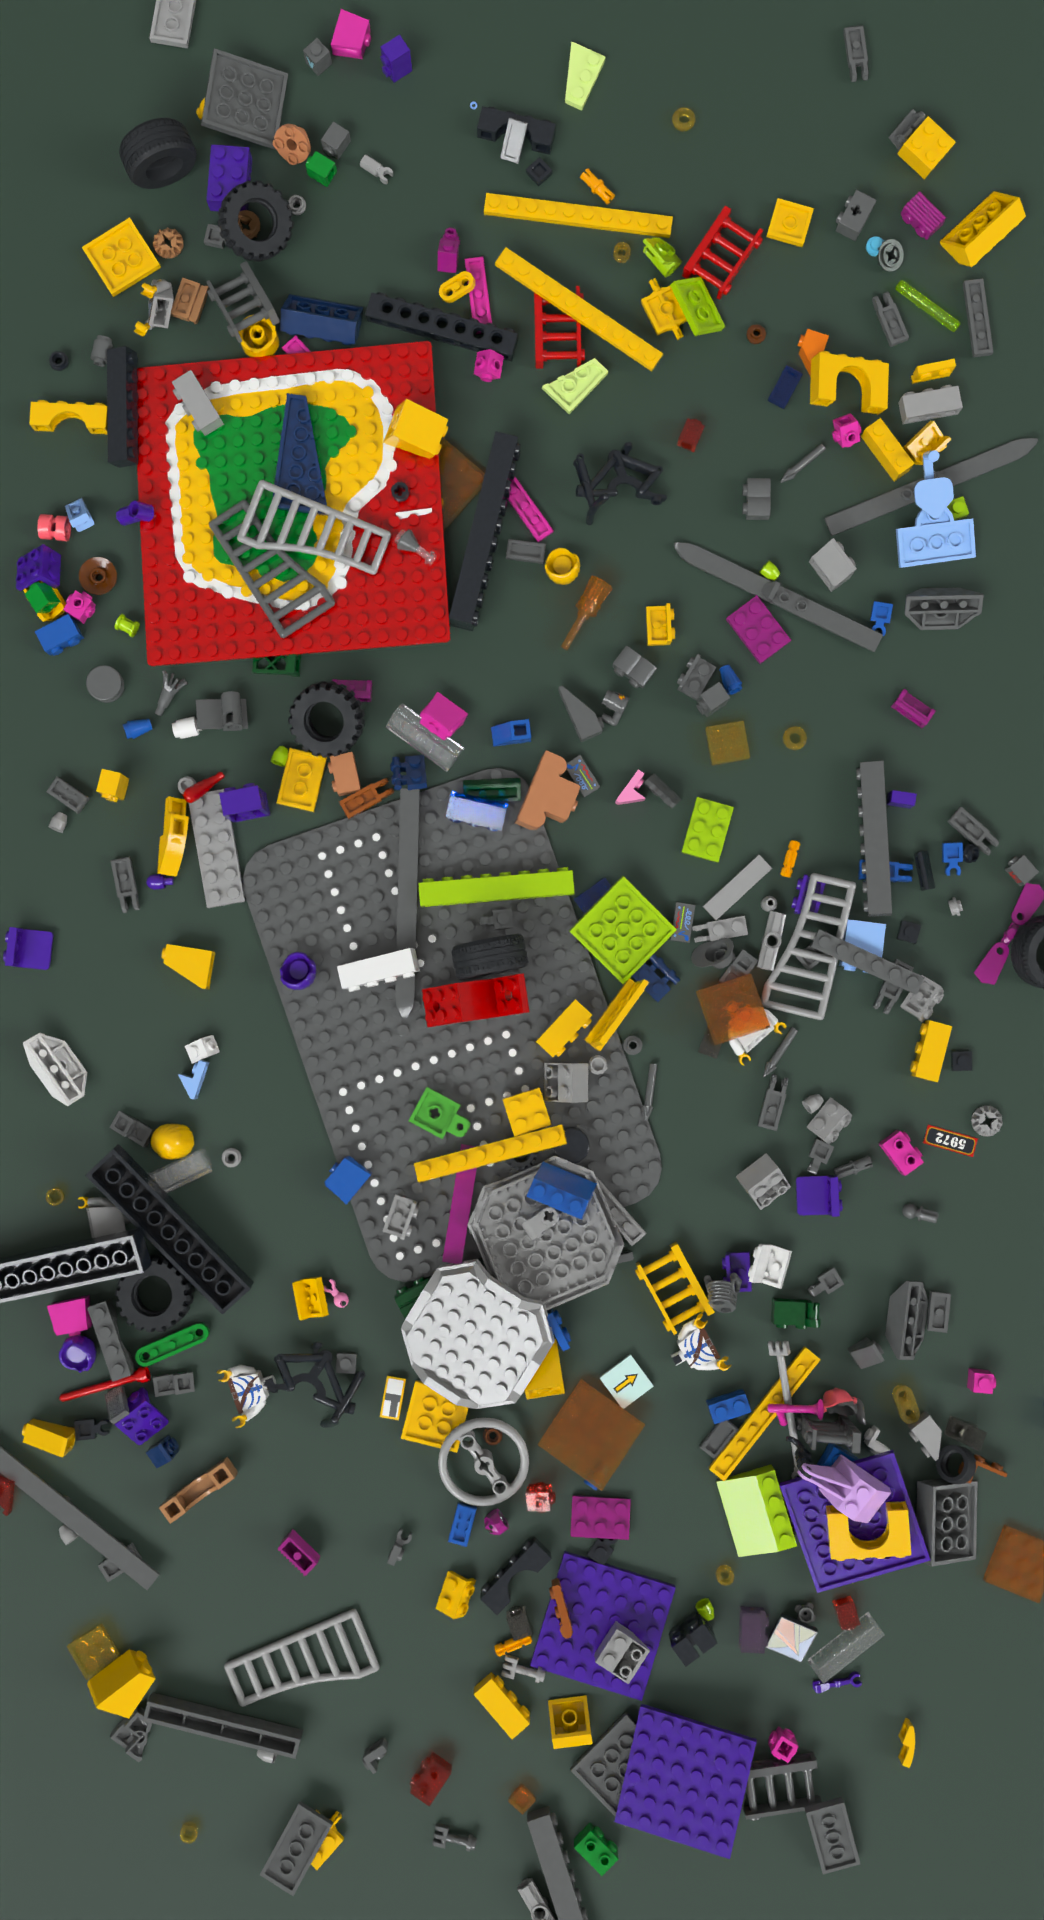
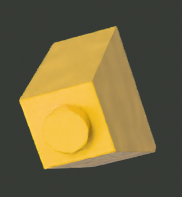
M166 944V948L162 950L163 963L200 988L209 990L215 952Z
M32 1419L24 1425L22 1435L24 1436L23 1443L59 1457H64L74 1447L75 1428Z

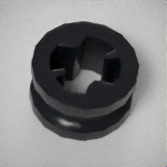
M397 482L392 486L391 493L396 501L403 502L408 499L409 489L405 483ZM399 488H402L403 491L405 490V492H402V496H399L398 493L395 494V492L399 491Z

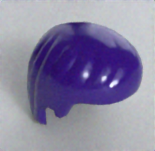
M291 953L284 960L280 968V980L289 989H306L316 978V964L305 953Z
M86 1336L69 1337L63 1342L62 1348L59 1351V1360L68 1369L77 1370L80 1373L88 1371L96 1360V1345Z

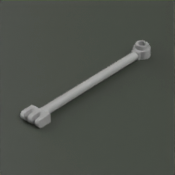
M769 1341V1355L777 1357L784 1404L792 1405L784 1357L790 1354L789 1342L783 1341L782 1344L781 1341H776L774 1344V1341ZM786 1413L789 1435L798 1439L794 1413ZM791 1442L795 1465L794 1472L792 1473V1479L798 1478L797 1475L801 1477L797 1473L799 1469L796 1466L797 1462L795 1459V1451L798 1448Z

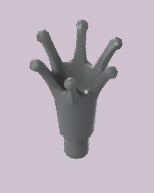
M162 670L163 686L155 714L162 716L174 695L184 685L188 684L185 679L179 682L178 678L172 684L174 673H171L168 682V673L165 670Z

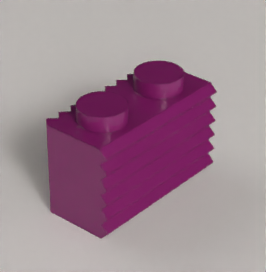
M920 191L903 207L901 212L903 221L911 224L917 235L924 237L925 240H928L946 220V217Z
M293 1529L285 1536L278 1547V1551H281V1554L286 1556V1559H289L292 1565L298 1567L303 1576H306L320 1559V1555Z

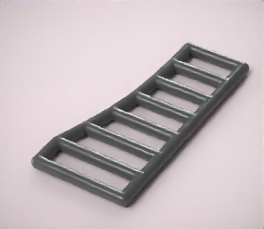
M242 500L211 520L209 527L279 636L286 638L333 607L335 600L322 582L308 573L283 550H267L243 566L238 557L252 547L242 544L233 550L228 542L238 535L242 523L225 534L218 527V525L243 509L247 513L250 504L247 500ZM254 514L250 526L254 525L260 533L263 524L257 515ZM268 532L265 539L266 542H276ZM256 535L252 539L257 540L258 535ZM276 554L284 561L256 581H253L248 573ZM290 567L299 574L265 597H263L258 589ZM304 580L315 586L275 613L269 606V603ZM318 593L322 594L326 600L325 603L287 628H283L279 621L280 618Z

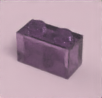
M740 1606L739 1648L741 1653L765 1654V1646L768 1647V1634H765V1627L769 1626V1616L765 1613L763 1607Z

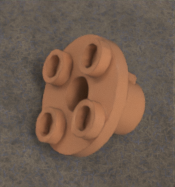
M284 124L276 131L273 146L289 164L295 165L307 159L311 151V145L308 135L303 128L293 124Z

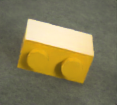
M102 769L96 791L102 794L101 797L108 801L116 803L118 800L124 801L129 778L121 773Z

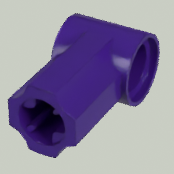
M132 501L129 506L120 508L116 512V519L124 526L139 521L149 522L154 516L153 506L139 501Z

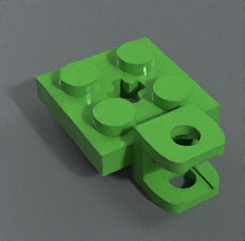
M426 1087L409 1119V1122L441 1139L444 1138L447 1132L457 1137H463L471 1125L467 1118L457 1113L461 1106L459 1103L429 1087ZM438 1108L440 1116L432 1118L430 1110ZM459 1123L463 1125L462 1130H459L457 1128V1125Z

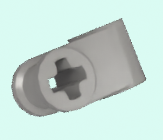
M545 1208L529 1218L521 1226L531 1240L535 1241L559 1221L560 1214L554 1208ZM547 1212L554 1213L553 1221L546 1220Z

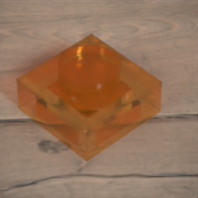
M523 1784L508 1798V1802L522 1815L536 1801V1797Z

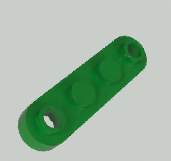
M199 1322L147 1344L136 1352V1362L140 1366L146 1367L198 1345L208 1338L209 1328L206 1324ZM197 1329H201L203 1335H198ZM144 1352L149 1353L150 1357L148 1359L144 1357Z

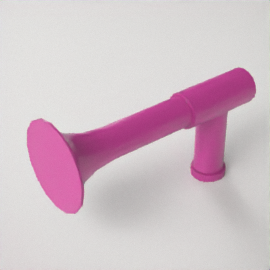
M821 1399L814 1405L768 1404V1412L776 1413L779 1424L786 1426L788 1423L784 1413H811L817 1415L819 1420H822L824 1406Z

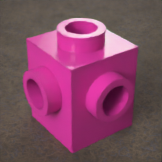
M491 349L477 352L474 375L480 377L484 382L500 379L504 356Z
M851 413L833 419L834 431H832L834 441L838 442L842 448L851 447L855 443L860 442L861 426Z
M75 590L73 594L68 596L67 604L63 610L84 624L87 618L94 614L96 604L92 601L93 597L84 591L81 594Z
M778 1726L776 1731H772L768 1738L771 1754L777 1759H782L789 1763L798 1749L795 1734L787 1728L782 1729Z

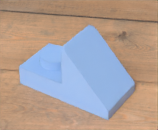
M82 498L65 506L69 522L78 532L94 525V521Z
M199 1060L198 1063H195L192 1069L193 1077L178 1074L191 1099H198L210 1062Z

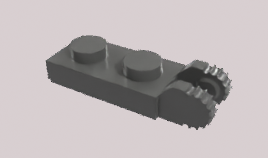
M863 25L844 28L843 35L851 82H856V67L861 66L862 79L867 80L868 56Z
M885 292L883 293V299L886 307H882L878 296L873 297L872 302L889 346L893 347L908 341L909 335L890 293Z
M959 807L947 821L975 847L977 846L979 850L988 856L991 850L982 843V840L985 838L995 847L999 844L998 840L989 833L990 831L962 807Z
M131 857L111 860L117 897L120 899L123 913L128 912V904L125 897L129 896L132 898L134 910H139L140 904L137 897L138 891Z
M898 959L894 961V964L910 971L914 969V967ZM884 980L873 1008L877 1009L885 996L890 1000L884 1007L883 1013L888 1014L894 1003L897 1002L903 989Z
M772 1074L757 1126L777 1131L786 1098L785 1092L788 1078H783L780 1092L774 1091L777 1075Z

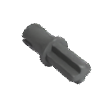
M869 1156L855 1161L850 1160L848 1164L835 1168L834 1175L838 1179L851 1174L857 1175V1172L871 1168L873 1164H871L872 1161Z

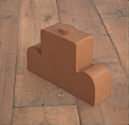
M547 750L543 753L515 824L529 830H537L544 824L546 817L564 823L568 819L570 812L575 811L578 804L576 797L580 786L560 777L567 767L566 761L562 757Z

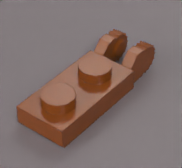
M387 778L375 784H370L339 802L348 819L394 793L393 788L387 789L381 794H378L376 789L385 786L389 782Z
M556 1578L551 1580L552 1587L549 1588L551 1599H555L557 1603L554 1609L557 1619L561 1618L559 1622L561 1635L569 1639L573 1634L572 1624L560 1580Z

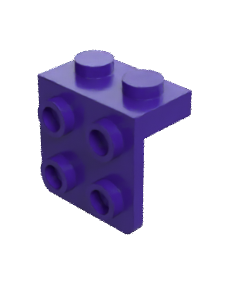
M42 544L26 555L21 556L17 561L16 589L22 591L39 580L54 589L59 587L61 554Z
M9 927V931L6 932L5 936L7 950L3 954L5 966L48 970L51 963L53 933Z
M834 1175L797 1177V1213L799 1215L840 1216V1211L843 1208L842 1200H839V1192L842 1191L841 1180H838V1177Z
M141 1387L127 1398L130 1414L115 1423V1426L137 1445H142L168 1424V1418L150 1403L147 1390Z

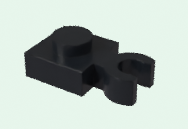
M95 1418L75 1420L76 1441L96 1439L97 1433L102 1436L108 1435L110 1430H103L102 1425L108 1424L109 1420L103 1419L99 1423H96Z
M597 1538L588 1551L587 1556L597 1563L604 1565L614 1551V1548L610 1545L615 1544L618 1539H603L602 1541Z

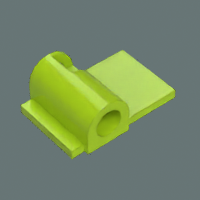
M653 237L652 239L645 238L643 240V243L646 245L643 252L665 278L670 276L682 264L680 258L675 254L676 250L663 239Z

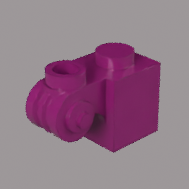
M447 228L443 238L440 239L437 271L456 273L460 240L454 228Z

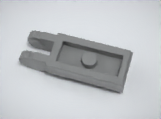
M745 916L707 922L706 924L692 927L693 931L707 929L709 935L694 938L695 943L748 935Z

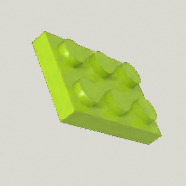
M701 277L677 280L670 285L694 336L722 331L725 328Z
M697 797L681 853L718 863L734 807Z

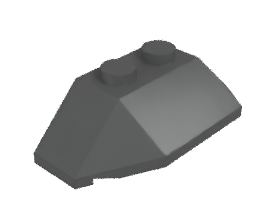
M921 588L906 595L904 614L920 630L959 629L975 616L981 614L984 595L983 593L963 588Z
M906 1281L889 1299L885 1336L896 1358L899 1360H914L915 1353L924 1339L928 1298L923 1288L924 1284L920 1281Z

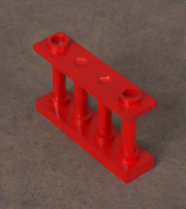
M726 205L685 265L682 274L686 279H689L692 274H697L719 288L717 295L719 300L723 295L729 293L732 288L731 283L753 249H758L763 241V238H761L763 229L760 228L756 235H753L731 221L730 214L732 209ZM722 228H729L749 241L750 244L746 250L743 251L723 238L720 233ZM718 243L738 256L740 259L735 267L712 253L711 245ZM707 258L730 273L725 282L701 268L699 264L701 260Z
M576 286L575 294L584 300V294L580 293V286ZM534 292L536 369H543V362H547L549 359H577V367L581 366V361H585V349H581V324L567 314H546V312H542V306L551 303ZM546 322H576V332L546 333V331H543V324H546ZM576 340L577 351L547 352V350H543V343H547V341Z

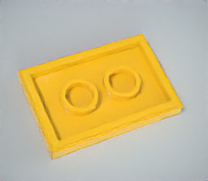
M289 748L288 759L276 803L314 812L327 758H323L322 755L314 756L311 752Z

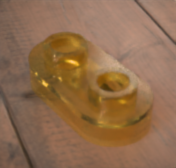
M903 1384L896 1386L892 1395L900 1418L907 1424L916 1423L919 1420L920 1411L912 1390ZM901 1391H905L903 1397H899ZM910 1409L912 1412L907 1416L906 1411Z

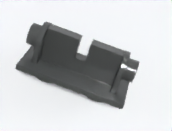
M912 109L888 137L898 150L901 149L903 144L925 120L926 115L924 112L916 113Z

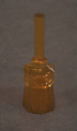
M593 575L590 577L583 596H580V600L575 605L578 609V617L561 645L563 649H569L585 620H588L589 617L597 616V612L601 609L600 605L612 591V586L604 580Z

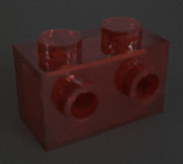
M432 1752L429 1758L425 1757L420 1766L422 1769L419 1774L415 1773L409 1783L411 1785L410 1794L429 1807L452 1772V1765L434 1752Z

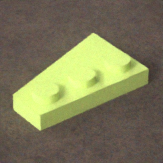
M571 42L565 103L583 110L606 57L574 42Z
M594 358L575 368L569 374L562 375L552 383L543 385L542 390L570 414L608 375V370Z

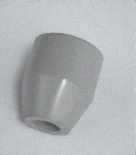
M57 812L52 817L48 827L63 833L67 824V815Z
M766 896L761 901V908L766 912L773 911L777 907V900L773 896ZM768 901L773 902L772 906L768 905Z
M815 1094L803 1100L802 1104L812 1114L820 1108L824 1100L819 1094Z
M65 1524L59 1528L60 1538L65 1545L70 1544L79 1537Z
M262 1750L257 1751V1756L263 1761L272 1764L275 1762L277 1754Z

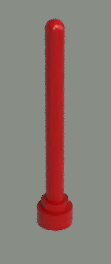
M143 1366L128 1377L114 1382L109 1380L60 1395L59 1399L65 1402L134 1381L148 1382L151 1380L150 1371L147 1366Z

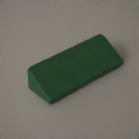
M520 778L464 780V803L521 801Z

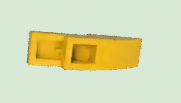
M170 796L166 798L163 835L160 836L157 874L174 877L178 874L184 853L189 817L186 816L187 802L185 799Z

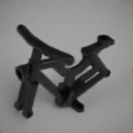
M626 442L620 451L616 449L610 451L606 464L590 480L584 455L579 453L573 462L581 484L576 487V496L585 497L588 501L589 510L587 512L586 524L591 525L593 523L595 513L600 506L608 501L609 497L618 495V490L615 488L620 484L633 486L636 490V498L651 500L653 505H660L662 502H665L667 495L652 493L648 490L658 479L663 468L628 456L632 449V443ZM614 467L618 477L613 478L608 484L607 489H595L611 468ZM625 467L649 477L642 483L638 479L628 476Z
M314 1342L311 1344L312 1354L276 1355L274 1361L284 1383L263 1382V1386L267 1387L266 1391L278 1393L279 1389L292 1392L295 1390V1385L299 1382L311 1383L317 1391L313 1395V1399L335 1409L330 1420L321 1421L320 1425L323 1428L337 1426L340 1417L344 1413L354 1414L356 1403L351 1402V1399L365 1377L364 1371L355 1374L343 1395L331 1364L333 1359L331 1352L322 1350L318 1353V1350L322 1348V1343ZM316 1362L309 1374L301 1373L291 1377L286 1364ZM323 1368L326 1370L337 1401L326 1397V1390L318 1379Z

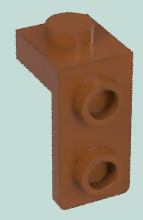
M974 1454L976 1469L980 1466L1007 1477V1473L1003 1470L1002 1465L996 1462L989 1464L985 1462V1458ZM962 1462L959 1466V1475L963 1471L964 1462Z

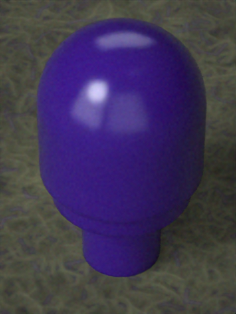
M153 874L147 878L146 883L150 889L166 888V885H174V878H166L162 874Z

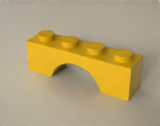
M45 400L31 402L29 424L34 431L54 432L56 426L61 421L68 418H77L85 422L91 434L107 435V406L105 404L94 403V405H87L83 402L68 404L64 401L49 403Z

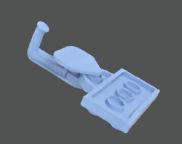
M936 450L923 453L924 480L919 481L914 488L915 503L922 510L919 511L915 518V526L896 529L899 568L976 557L973 518L954 521L952 513L947 508L954 498L953 484L950 479L945 477L934 479L933 462L937 461L940 456Z

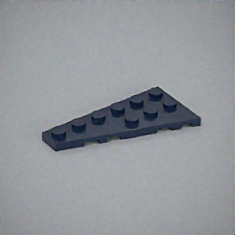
M287 393L274 485L327 506L307 397ZM282 496L277 509L289 511L293 500ZM300 504L297 512L309 513L310 507ZM320 511L317 512V515L329 516V515H327V514H325V513H322V512H320Z

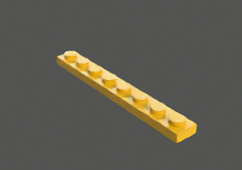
M561 1124L414 1163L417 1180L420 1183L566 1145L567 1140L564 1127Z
M805 1346L787 1367L791 1397L821 1360ZM780 1377L744 1421L718 1457L708 1467L710 1471L723 1481L727 1479L777 1416L776 1413L768 1412V1404H784Z

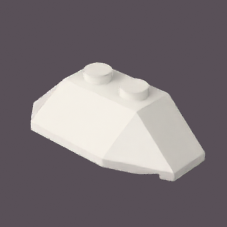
M38 1033L23 1042L30 1066L52 1097L66 1106L84 1097L87 1071L65 1041Z

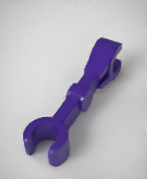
M854 1671L848 1678L834 1679L833 1681L816 1680L812 1682L816 1693H822L831 1687L838 1688L847 1684L860 1687L862 1682L853 1681L855 1677L861 1676L860 1673Z

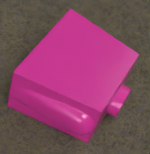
M341 9L331 42L333 55L363 59L366 46L369 47L371 42L369 20Z
M437 692L421 711L419 723L431 733L445 740L451 737L464 724L468 713Z
M90 1295L54 1302L47 1306L56 1336L68 1333L69 1336L81 1334L80 1331L92 1327L93 1323L87 1309L90 1306Z

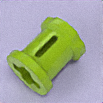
M120 614L114 628L128 633L133 638L140 627V623L126 618L124 614Z

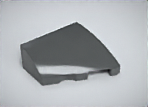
M655 773L644 782V785L657 797L659 796L671 809L682 800Z
M139 1705L130 1718H124L110 1734V1738L124 1747L125 1753L137 1762L142 1760V1752L147 1743L148 1732L152 1726V1723L143 1721L145 1710Z

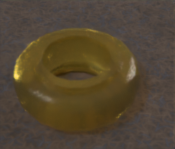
M686 107L677 109L672 117L674 127L682 132L690 130L695 124L693 111ZM686 116L689 121L682 123L679 121V117Z
M790 727L784 733V744L789 749L799 750L806 744L807 735L800 727ZM792 733H797L800 736L799 743L791 742L790 735Z

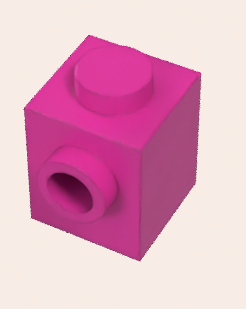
M969 1368L967 1388L975 1393L993 1394V1389L996 1387L994 1374L989 1370Z

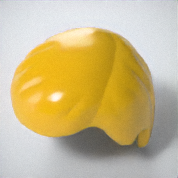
M565 548L553 550L548 555L545 563V570L550 580L561 585L573 582L580 572V561L577 554L571 553Z
M161 1125L153 1132L151 1137L152 1149L163 1159L186 1157L194 1146L193 1134L186 1125Z

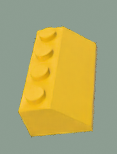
M993 191L940 241L941 246L959 264L973 267L1026 217L1020 197Z

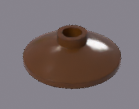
M93 557L85 561L81 566L79 581L81 586L90 594L103 595L111 591L115 586L117 571L108 559ZM102 575V580L97 581V576Z

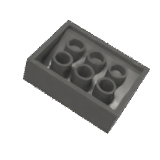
M941 1479L917 1481L916 1519L931 1560L924 1562V1564L932 1567L976 1559L978 1481L972 1480L971 1484L968 1482L965 1484H954Z

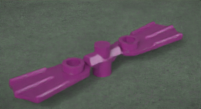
M1026 883L1011 915L1013 922L1004 931L1001 942L992 946L974 971V974L981 983L995 985L1009 955L1008 945L1014 939L1019 928L1018 925L1025 924L1044 900V891L1039 884ZM1018 913L1023 915L1022 920L1017 919ZM999 947L1003 950L1001 955L997 953Z

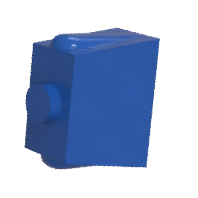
M346 1156L340 1164L336 1162L329 1170L332 1174L325 1181V1186L347 1204L372 1175V1172L364 1168L351 1156Z

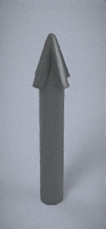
M820 444L794 467L788 468L780 482L783 483L794 479L799 471L826 450L825 446Z
M791 1027L771 1060L766 1062L763 1077H766L777 1068L775 1067L798 1032L795 1028Z
M650 1064L645 1103L643 1106L645 1121L648 1120L653 1109L652 1101L657 1064Z

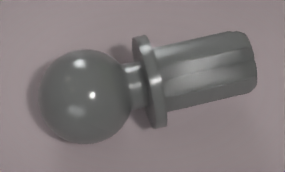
M908 1203L902 1209L903 1215L908 1219L918 1217V1221L924 1220L932 1223L938 1221V1212L923 1209V1206L917 1209L914 1204Z

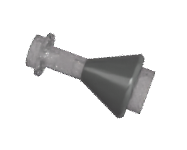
M403 529L396 536L395 543H397L398 550L416 552L425 559V564H433L437 557L435 551L429 553L422 548L412 530L405 531Z

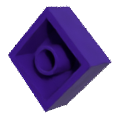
M892 790L888 793L886 805L910 809L915 806L917 794Z

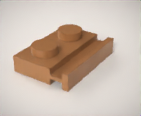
M182 278L172 306L171 316L198 324L208 296L207 290H209V287Z

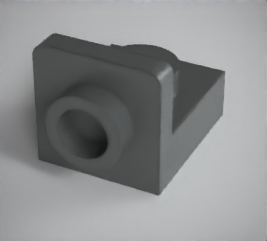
M384 1737L364 1750L363 1764L373 1774L377 1772L378 1768L376 1760L383 1758L387 1752L388 1742Z

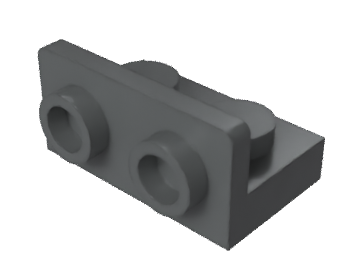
M697 654L695 658L691 657L686 666L689 668L687 673H682L677 681L680 684L677 690L696 701L716 669V666L700 658V654Z

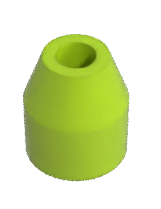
M770 560L759 571L765 578L773 581L780 575L778 568Z
M279 746L274 751L271 762L285 767L288 759V749Z
M708 1598L699 1600L695 1605L698 1613L706 1621L712 1620L714 1618V1608Z

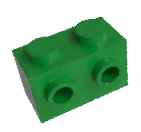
M589 1823L574 1838V1848L601 1876L619 1860L618 1847L612 1840L608 1841L604 1837L603 1831L598 1826L594 1827Z

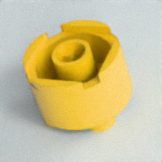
M264 318L238 332L243 341L241 346L249 357L272 356L280 345L276 328L272 325L270 319L266 320Z

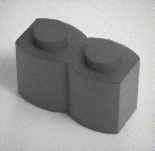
M747 478L746 484H743L742 495L746 496V503L742 505V514H746V520H769L771 511L770 478Z
M625 646L612 664V667L615 668L613 671L620 677L625 676L630 679L629 683L637 689L638 687L643 689L657 670L652 663L628 646Z

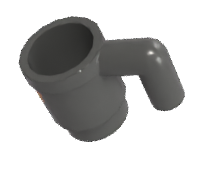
M608 690L602 704L615 712L613 717L603 713L602 721L616 726L630 698L616 691Z

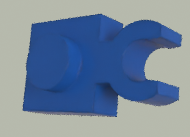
M873 602L870 621H874L875 625L871 629L875 631L876 628H880L883 636L886 634L884 623H890L893 604Z
M963 842L942 843V862L948 863L945 868L947 876H950L952 868L956 869V875L961 874L958 862H963Z

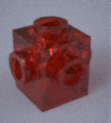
M544 1482L528 1484L525 1492L527 1511H537L539 1513L550 1511L552 1504H555L556 1494L555 1491H552V1484H545Z

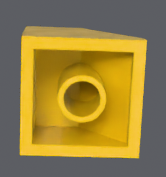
M587 1696L548 1700L553 1748L559 1749L592 1744Z

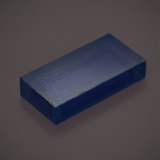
M786 365L768 401L785 409L803 374Z

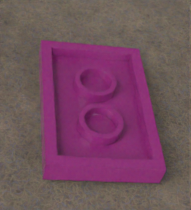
M757 595L726 618V621L759 664L791 642V639Z
M572 1495L570 1536L629 1540L631 1499Z

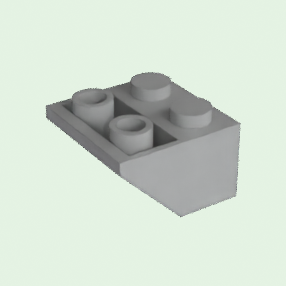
M834 538L813 555L809 561L831 592L849 580L857 569L854 560L845 554L842 544L839 541L836 542Z
M544 1063V1101L588 1102V1063Z
M767 1153L736 1176L760 1210L770 1205L773 1200L784 1194L791 1187L779 1167Z
M615 1621L594 1654L595 1662L629 1684L650 1652V1649L632 1631Z

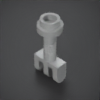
M505 1655L504 1660L511 1663H503V1668L510 1671L502 1670L501 1676L514 1679L515 1673L536 1678V1683L544 1681L546 1670H543L542 1667H538V1670L525 1668V1666L517 1665L519 1657Z

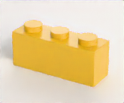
M881 418L864 430L861 438L894 482L910 471L914 462Z
M575 999L536 1042L552 1057L555 1055L559 1057L566 1050L564 1045L568 1041L572 1043L579 1036L577 1031L581 1027L585 1029L592 1022L590 1019L592 1014Z
M925 1020V1023H922L920 1028L921 1039L915 1047L916 1059L912 1061L910 1066L911 1076L938 1082L952 1026L931 1020Z
M491 1672L474 1687V1696L508 1736L514 1739L530 1724V1712L524 1705L521 1706L517 1702V1697L511 1690L508 1691L504 1687L505 1684L501 1677L495 1676Z

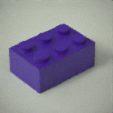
M211 144L206 199L210 211H219L222 200L234 187L251 181L253 158L249 147ZM249 203L245 204L240 211L248 210Z
M254 783L245 784L241 789H236L235 787L225 788L224 792L219 793L223 816L233 823L270 816L267 795L258 785L255 786Z

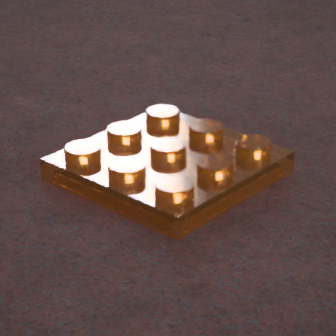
M751 974L696 991L714 1045L770 1028Z
M1004 1525L983 1580L1040 1603L1044 1593V1541Z

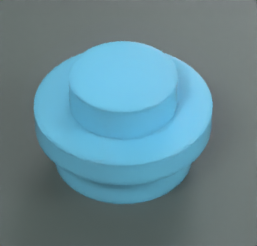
M877 236L870 238L866 244L868 254L877 256L879 253L877 248L882 245L884 240Z

